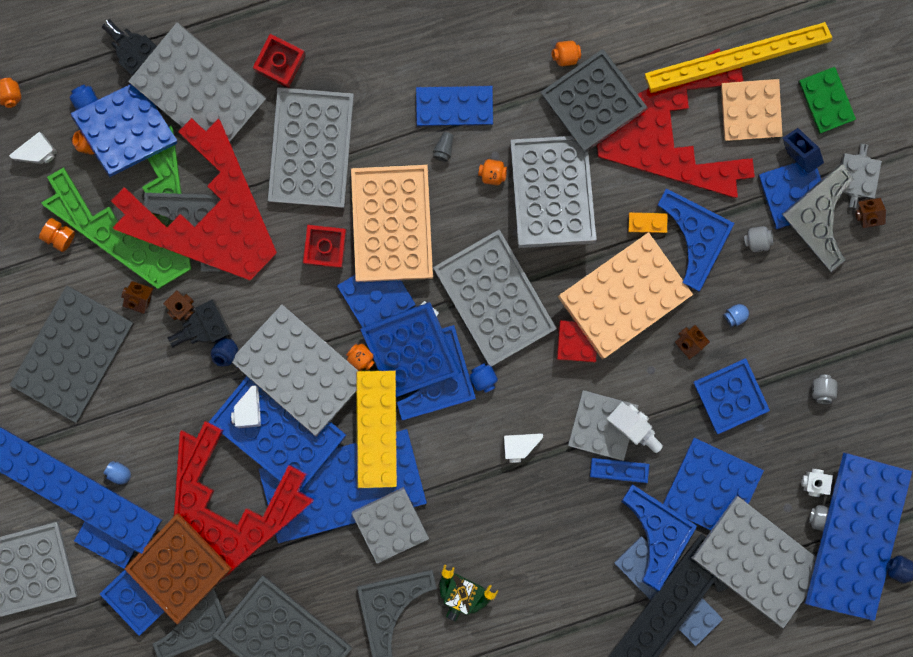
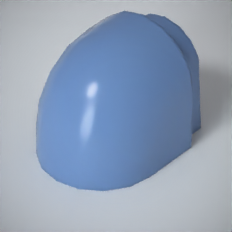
M742 304L734 305L723 314L730 327L734 325L737 327L749 317L748 308Z
M110 462L104 471V474L107 476L106 479L116 484H125L131 477L130 470L119 462Z

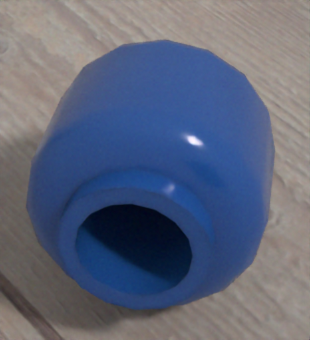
M83 84L71 91L70 100L76 110L98 100L91 86Z
M484 363L471 370L472 373L469 377L476 391L484 390L486 393L495 388L493 384L497 383L498 378L492 366L485 365Z

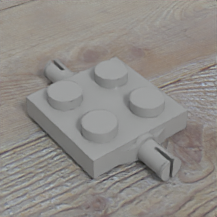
M860 144L859 155L845 153L842 156L841 164L854 178L843 191V193L851 196L849 208L857 209L858 198L874 199L882 161L866 156L869 146L867 144Z

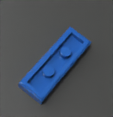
M592 458L590 477L648 483L649 464Z

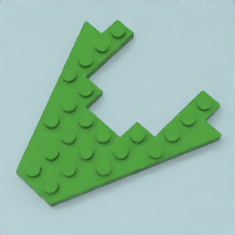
M170 126L169 128L174 135V129ZM176 145L148 158L158 178L142 187L145 193L182 194ZM64 167L47 177L57 194L43 201L42 205L157 289L162 288L192 270L190 258L114 230L113 226L118 220L110 207L93 216ZM152 213L166 227L173 222L167 217Z

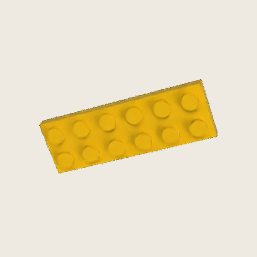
M356 371L357 487H397L395 371Z

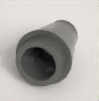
M443 132L433 150V158L442 162H447L448 158H451L454 135Z

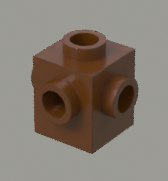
M881 198L858 202V210H855L856 220L860 221L862 228L886 224V209Z
M131 281L128 288L125 287L122 292L121 298H124L123 307L145 314L151 303L153 288Z
M178 290L163 303L169 309L167 313L174 320H188L195 309L192 305L194 303L193 299L188 294L183 295ZM180 304L183 305V307H182L181 310H179V305H180Z
M696 325L690 329L685 327L678 333L680 337L675 341L679 349L683 351L689 360L710 343Z

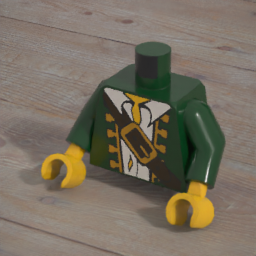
M444 565L439 588L440 597L444 600V604L450 607L446 615L448 619L456 622L460 612L466 615L470 613L475 614L485 608L496 597L498 590L492 593L490 591L491 585L486 589L454 573V567L451 571H447L446 565Z

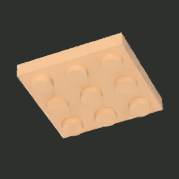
M779 79L721 83L724 141L782 137Z

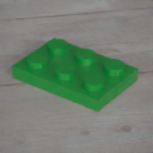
M835 67L798 81L819 134L856 120Z

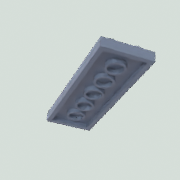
M640 536L614 563L651 600L657 591L642 582L649 560V545ZM702 598L679 630L696 646L723 619Z

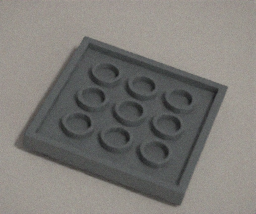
M604 49L541 91L543 98L584 153L648 110L645 103Z

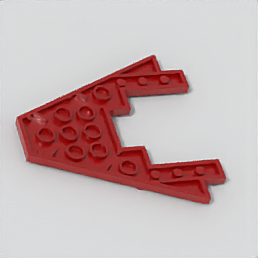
M716 49L713 52L707 54L706 56L720 52V49ZM742 67L653 93L650 92L649 88L640 92L638 95L648 110L597 144L598 158L737 198L736 180L755 177L753 158L696 165L693 146L674 148L670 111L689 109L687 90L721 87V83L743 82Z
M191 118L178 133L220 172L207 185L220 201L195 227L181 214L166 227L124 187L111 200L124 214L113 226V229L251 280L277 252L221 121L217 119L205 131Z
M205 421L197 437L184 430L180 431L174 516L179 513L232 568L224 576L225 578L311 505L314 499L299 492L307 474L288 465L264 516L246 508L237 525L206 508L215 490L198 481L224 430Z

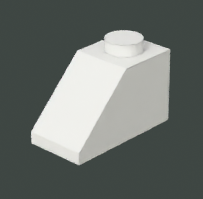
M38 132L9 156L15 161L43 164L53 160L54 154L57 151L47 138Z
M251 386L234 406L231 419L235 427L261 426L259 388L257 386Z
M543 434L504 436L505 459H509V463L521 462V458H525L540 442Z

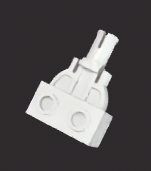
M621 402L607 418L611 424L636 445L640 442L642 445H647L655 453L662 449V444L654 437L655 432L647 422L649 418L641 411L639 412L632 404L627 406Z

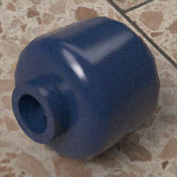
M221 338L211 349L210 355L216 365L221 367L230 366L239 349L233 340Z
M898 555L888 561L887 572L889 577L902 584L913 581V561L902 555Z

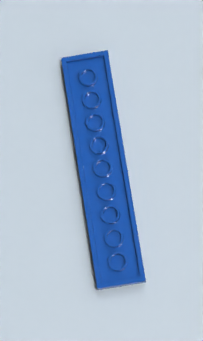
M0 427V472L137 552L143 553L144 548L155 535L162 519Z

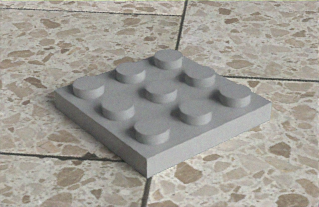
M582 390L568 446L624 461L629 438L611 424L607 418L621 402L627 406L632 403ZM632 404L636 409H638V405Z
M404 487L352 511V515L376 563L382 562L429 539Z

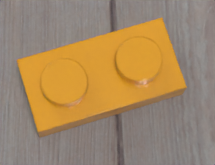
M629 212L628 232L667 233L668 214Z

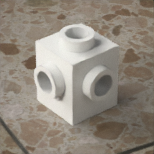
M812 469V472L806 471V475H803L801 485L804 487V491H809L808 495L820 497V493L830 495L833 476L823 474L824 470Z

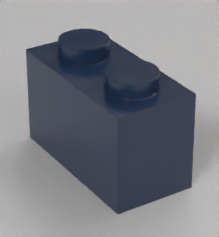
M799 128L782 138L787 154L808 174L824 164L820 148Z

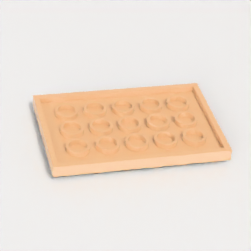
M428 165L351 168L356 282L433 279Z
M648 232L557 297L603 360L693 294L687 285L682 283V278Z

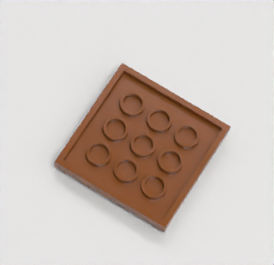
M179 513L146 545L143 553H139L125 568L129 575L176 624H180L232 569Z

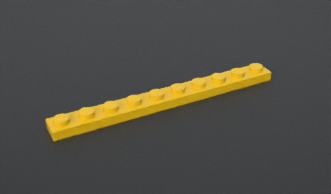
M826 22L651 71L645 73L644 78L650 92L653 93L832 41V35Z

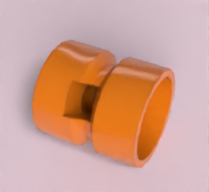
M50 218L42 228L39 239L47 244L53 243L54 248L65 252L74 239L75 231L67 226L62 227V223Z

